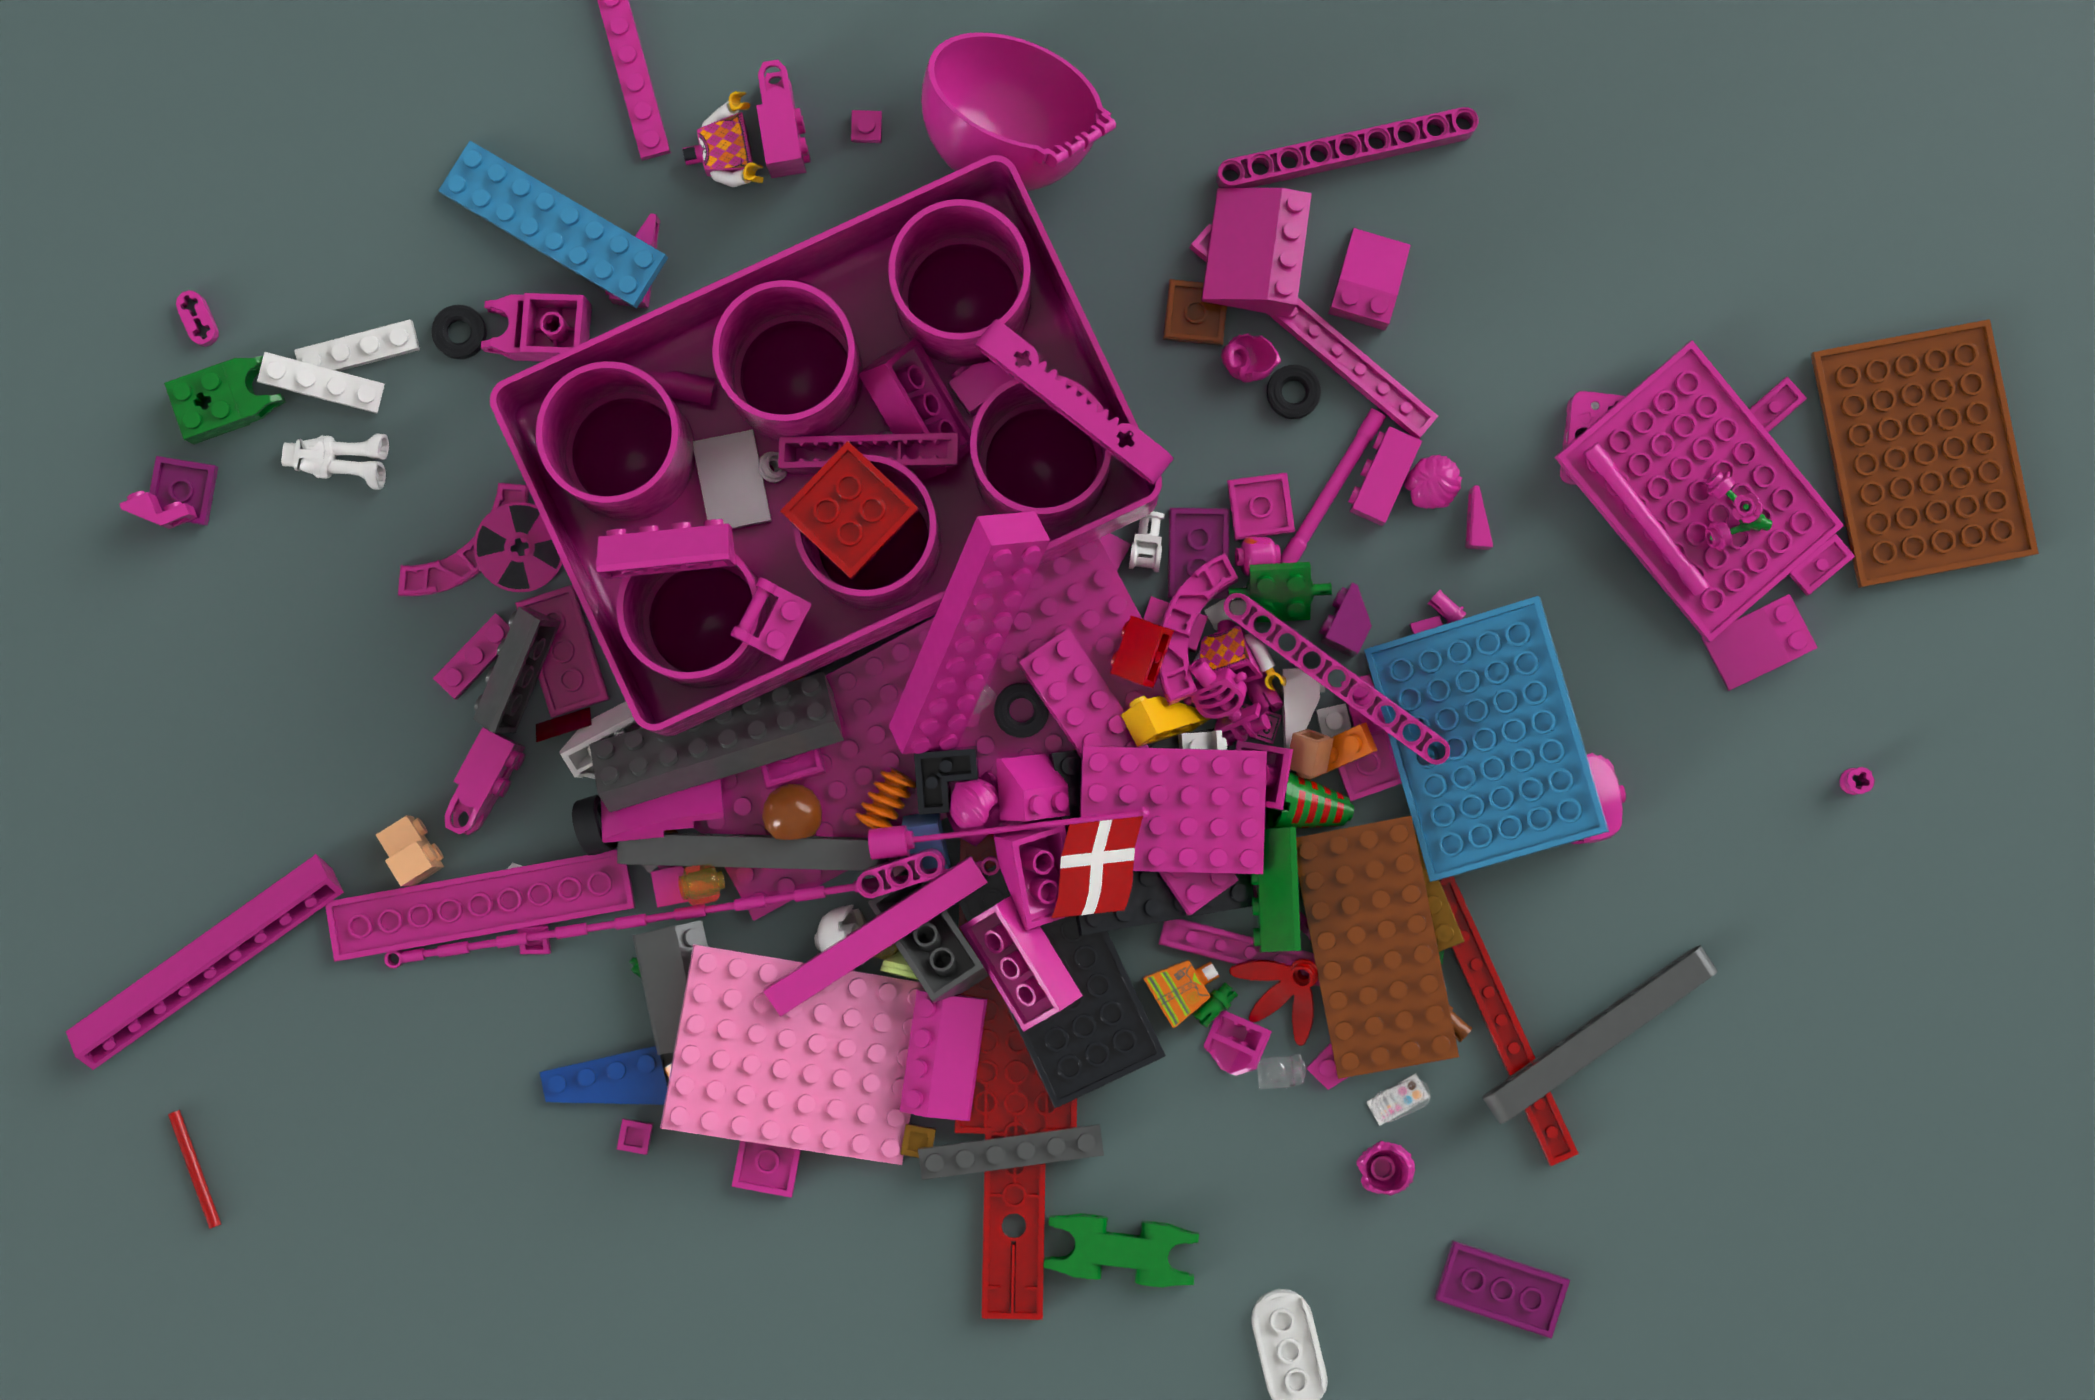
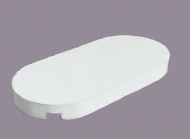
M1287 1289L1269 1291L1256 1302L1251 1317L1267 1390L1272 1400H1320L1326 1391L1328 1379L1311 1309L1305 1299L1294 1291Z

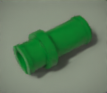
M1224 982L1218 990L1214 989L1210 993L1211 997L1193 1014L1196 1020L1199 1019L1198 1022L1207 1028L1224 1009L1228 1010L1231 1007L1230 1003L1234 998H1237L1238 994L1235 991H1231L1233 988Z

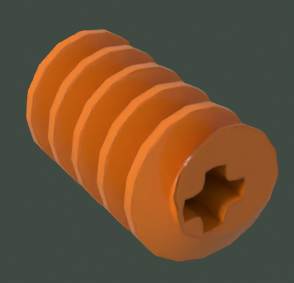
M889 766L892 769L891 772L882 770L880 772L885 782L875 781L873 783L879 792L867 793L873 801L872 804L862 802L861 805L867 811L866 814L857 812L855 814L863 824L871 829L893 827L887 818L897 819L899 817L894 808L903 809L905 807L900 797L910 798L911 793L906 787L916 788L915 780Z

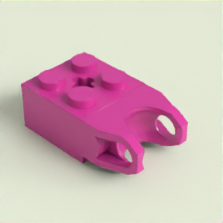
M778 59L765 61L758 72L762 104L756 105L766 166L771 178L807 173L805 163H810V155L805 137L801 138L800 134L806 133L801 109L795 108L788 72ZM770 67H777L781 70L779 72L767 73L764 77L766 70ZM774 78L781 79L776 84L769 83Z
M524 293V295L511 294L497 300L485 301L484 308L490 313L507 317L509 325L504 334L499 337L481 341V349L484 352L500 354L514 361L543 362L589 340L592 304L584 295Z
M482 727L453 781L459 785L444 816L447 829L459 835L463 833L470 835L481 828L498 797H504L511 785V781L508 779L513 769L518 770L526 755L522 753L525 746L500 733H493ZM465 811L469 816V820L462 827L459 818L462 812Z

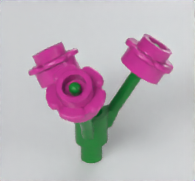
M1717 471L1706 482L1709 486L1707 489L1708 495L1713 494L1719 499L1726 494L1733 501L1734 508H1732V514L1740 522L1739 526L1730 529L1725 522L1716 523L1713 521L1709 524L1710 528L1705 531V538L1708 545L1718 551L1723 550L1725 546L1732 543L1733 534L1750 531L1751 529L1755 531L1761 529L1768 531L1772 527V520L1762 514L1763 505L1759 502L1758 496L1752 493H1748L1745 496H1737L1730 490L1735 481L1730 477L1731 473L1729 471L1723 473Z

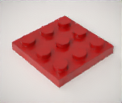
M847 441L780 512L852 579L919 508Z

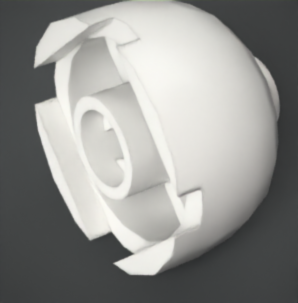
M854 905L841 906L828 912L822 917L815 934L816 948L822 952L864 925L866 921L862 912L859 909L853 910Z

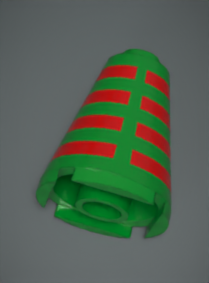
M1289 771L1283 810L1268 807L1266 809L1267 824L1271 829L1296 827V829L1341 827L1347 821H1351L1354 814V805L1350 803L1348 796L1310 779L1301 778L1292 771Z

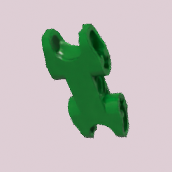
M1086 1213L1049 1215V1226L1070 1232L1075 1239V1245L1073 1250L1066 1256L1045 1257L1044 1268L1059 1271L1075 1278L1098 1280L1101 1279L1103 1265L1136 1269L1135 1283L1139 1285L1161 1288L1194 1285V1274L1172 1268L1168 1262V1255L1170 1250L1177 1244L1198 1243V1232L1186 1230L1170 1223L1141 1221L1140 1235L1107 1231L1108 1217Z

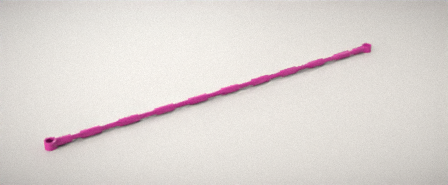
M988 856L983 861L975 862L981 872L989 876L996 874L1000 868L998 859L994 856ZM986 861H994L996 869L994 871L987 870L985 868ZM944 867V869L941 871V873H940L938 876H940L941 874H943L944 872H946V871L949 870L950 868L945 869V867ZM937 868L926 869V870H927V871H935V870H937ZM909 875L896 876L895 878L905 881ZM876 877L864 879V884L869 890H877L879 888V880ZM857 880L851 884L826 888L825 886L798 889L794 890V893L734 899V902L705 906V904L676 908L672 912L652 915L644 913L618 917L614 921L595 924H573L556 927L555 930L530 934H527V932L497 936L496 939L473 943L468 941L439 945L437 948L428 950L419 948L407 951H392L385 954L384 962L389 968H397L403 963L426 960V957L438 956L439 958L466 954L470 953L471 950L496 946L498 948L529 944V941L554 937L563 939L588 935V932L612 928L620 930L646 926L647 923L675 919L678 921L707 916L708 913L734 909L735 911L766 907V904L792 900L800 902L826 898V895L850 891L858 893L856 887ZM392 953L399 957L397 964L391 961Z

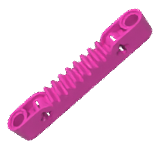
M995 319L975 343L976 348L1147 482L1154 484L1174 458L1169 452L1136 426L1129 423L1118 425V417L1108 421L1109 410L1105 409L1098 413V402L1094 401L1088 405L1087 393L1077 397L1078 386L1074 385L1067 389L1068 378L1063 377L1057 381L1056 369L1047 373V362L1039 363V356L1035 348L999 320ZM1025 356H1028L1030 366L1022 365L1018 368L1016 358L1023 359ZM1128 435L1132 437V447L1128 445L1123 448L1119 447V436L1122 438H1126Z

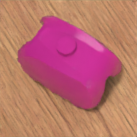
M1589 753L1587 758L1609 832L1571 842L1572 844L1604 841L1614 836L1622 825V803L1626 801L1625 788L1623 785H1619L1613 764L1602 755Z

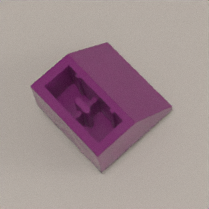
M1351 583L1347 588L1342 587L1338 591L1332 603L1336 610L1333 615L1329 614L1325 618L1318 632L1323 635L1321 643L1352 658L1359 653L1372 627L1359 587L1355 583Z

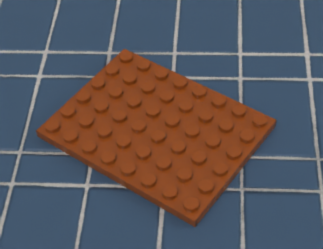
M1990 319L1811 353L1850 549L1855 555L1853 564L1858 588L2039 554Z

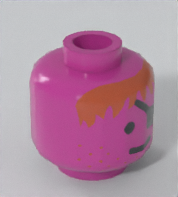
M1270 537L1245 538L1241 548H1236L1235 564L1236 566H1241V570L1246 576H1249V565L1276 564L1281 562L1280 547L1278 544L1275 545Z

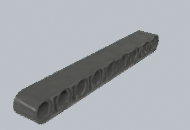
M664 832V837L617 841V863L628 865L865 871L870 867L889 862V858L871 859L868 838L810 836L802 839L781 840L775 839L771 835Z
M1701 945L1690 949L1491 1089L1482 1097L1500 1124L1507 1122L1706 982L1718 970Z

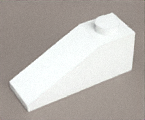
M1299 668L1282 669L1280 671V674L1286 678V686L1281 684V700L1283 702V746L1290 749L1292 734L1307 729L1319 702L1320 693L1325 692L1323 685Z

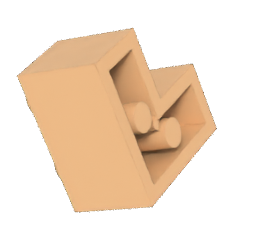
M408 815L376 834V837L389 856L385 862L400 886H415L444 868L441 862L444 858L443 854L435 843L432 845L429 843L425 836L428 831L419 818L414 819L413 816Z

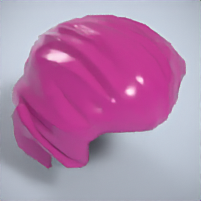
M1239 334L1224 346L1221 353L1222 362L1230 375L1244 383L1263 380L1281 363L1279 354L1272 343L1262 335Z
M981 779L962 780L955 783L950 802V815L960 828L979 827L986 823L989 811L998 803L994 786Z

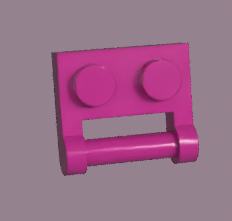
M759 577L755 585L758 588L738 627L734 626L730 635L783 662L812 604ZM771 594L777 598L758 636L755 637L750 634V631L768 595Z

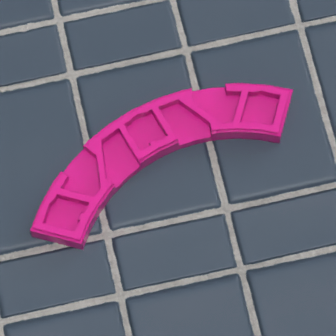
M498 483L497 495L492 510L507 503H528L529 489L527 485ZM475 536L456 553L445 559L421 565H401L398 596H424L444 592L460 586L479 575L481 571L476 563L473 547Z
M1226 553L1211 559L1199 567L1179 587L1164 614L1161 626L1172 629L1174 632L1158 675L1162 691L1169 706L1197 693V688L1189 670V637L1196 618L1206 604L1219 592L1238 582V576Z

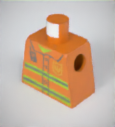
M1185 960L1142 978L1171 1027L1175 1028L1211 997L1205 985L1220 976L1211 961L1195 970L1191 962Z

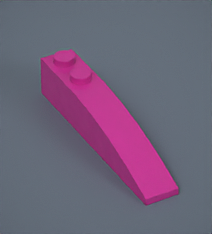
M959 433L779 437L778 468L791 474L817 473L847 441L862 455H877L889 458L909 470L959 465Z

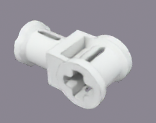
M1152 511L1148 516L1140 519L1138 534L1135 533L1134 542H1132L1129 569H1134L1136 566L1151 568L1154 572H1159L1162 552V537H1159L1160 522L1164 519L1165 514ZM1149 521H1150V522H1151V528H1150V533L1148 534V533H1147V531H1148V523H1149Z

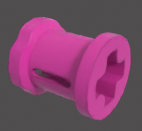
M1864 767L1845 770L1839 780L1842 790L1850 795L1864 794L1870 791L1875 782L1872 772ZM1853 776H1858V780L1862 782L1861 786H1856V782L1852 780Z

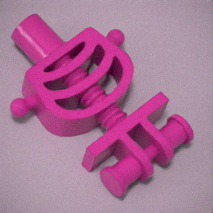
M1204 658L1195 660L1189 666V670L1197 679V682L1194 683L1197 693L1183 701L1186 705L1194 703L1198 712L1205 718H1221L1217 720L1214 731H1222V737H1225L1227 746H1231L1237 740L1246 741L1248 738L1247 733L1251 737H1255L1259 734V731L1271 728L1270 720L1265 714L1260 715L1259 718L1261 705L1258 702L1239 710L1244 703L1247 686L1244 682L1247 677L1246 673L1239 672L1235 674L1230 668L1214 673Z

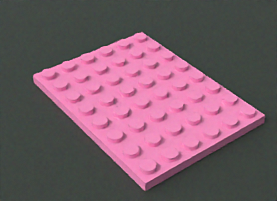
M693 944L661 1120V1129L902 1165L904 1155H901L905 1126L909 1124L911 1114L899 1111L917 990H925L919 981L852 970L780 1017L763 991L804 964V962Z

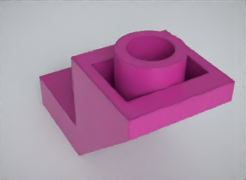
M145 491L134 492L127 496V501L119 503L122 510L168 529L198 518L194 507L186 503L182 504L181 501L166 505L164 507L165 511H162L157 496L148 492L145 493Z

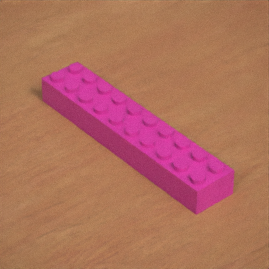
M1036 511L977 516L889 724L901 754H920L940 749L950 750L958 746L1050 542Z

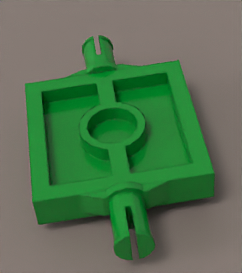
M1310 562L1249 565V580L1246 588H1228V596L1233 593L1247 595L1281 621L1311 620V603L1314 596H1331L1332 585L1331 583L1313 584ZM1260 616L1256 619L1255 623L1271 621L1267 616Z

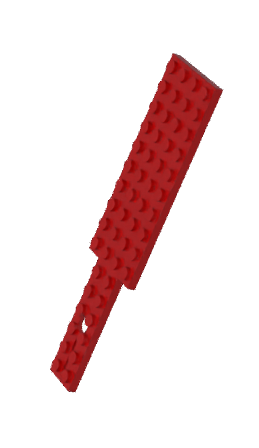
M988 834L977 846L960 838V862L970 855L975 862L983 861L988 856L997 858L994 834ZM991 860L985 862L986 869L996 865ZM959 904V930L965 937L960 926L968 921ZM990 976L961 993V995L987 999L971 1117L970 1121L955 1120V1133L985 1134V1139L1077 1127V1098L1060 1107H1054L1012 1015ZM1046 1163L984 1172L982 1319L1043 1320ZM1009 1214H1019L1026 1222V1229L1019 1237H1009L1002 1229L1003 1219ZM1011 1241H1016V1265H1015V1244H1012V1272H1011ZM1014 1278H1015V1311H1014ZM1010 1291H1011V1311H1010Z

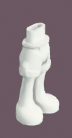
M379 433L373 435L367 441L357 443L336 442L332 436L323 435L304 441L298 439L296 443L285 442L283 444L281 462L282 466L294 467V470L311 473L316 478L327 479L332 474L357 475L364 478L370 488L381 490L386 480L385 467L381 462L337 460L336 457L340 455H355L385 460L388 456L389 440L386 434Z

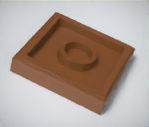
M1170 279L1163 340L1223 346L1227 306L1201 301L1203 282Z

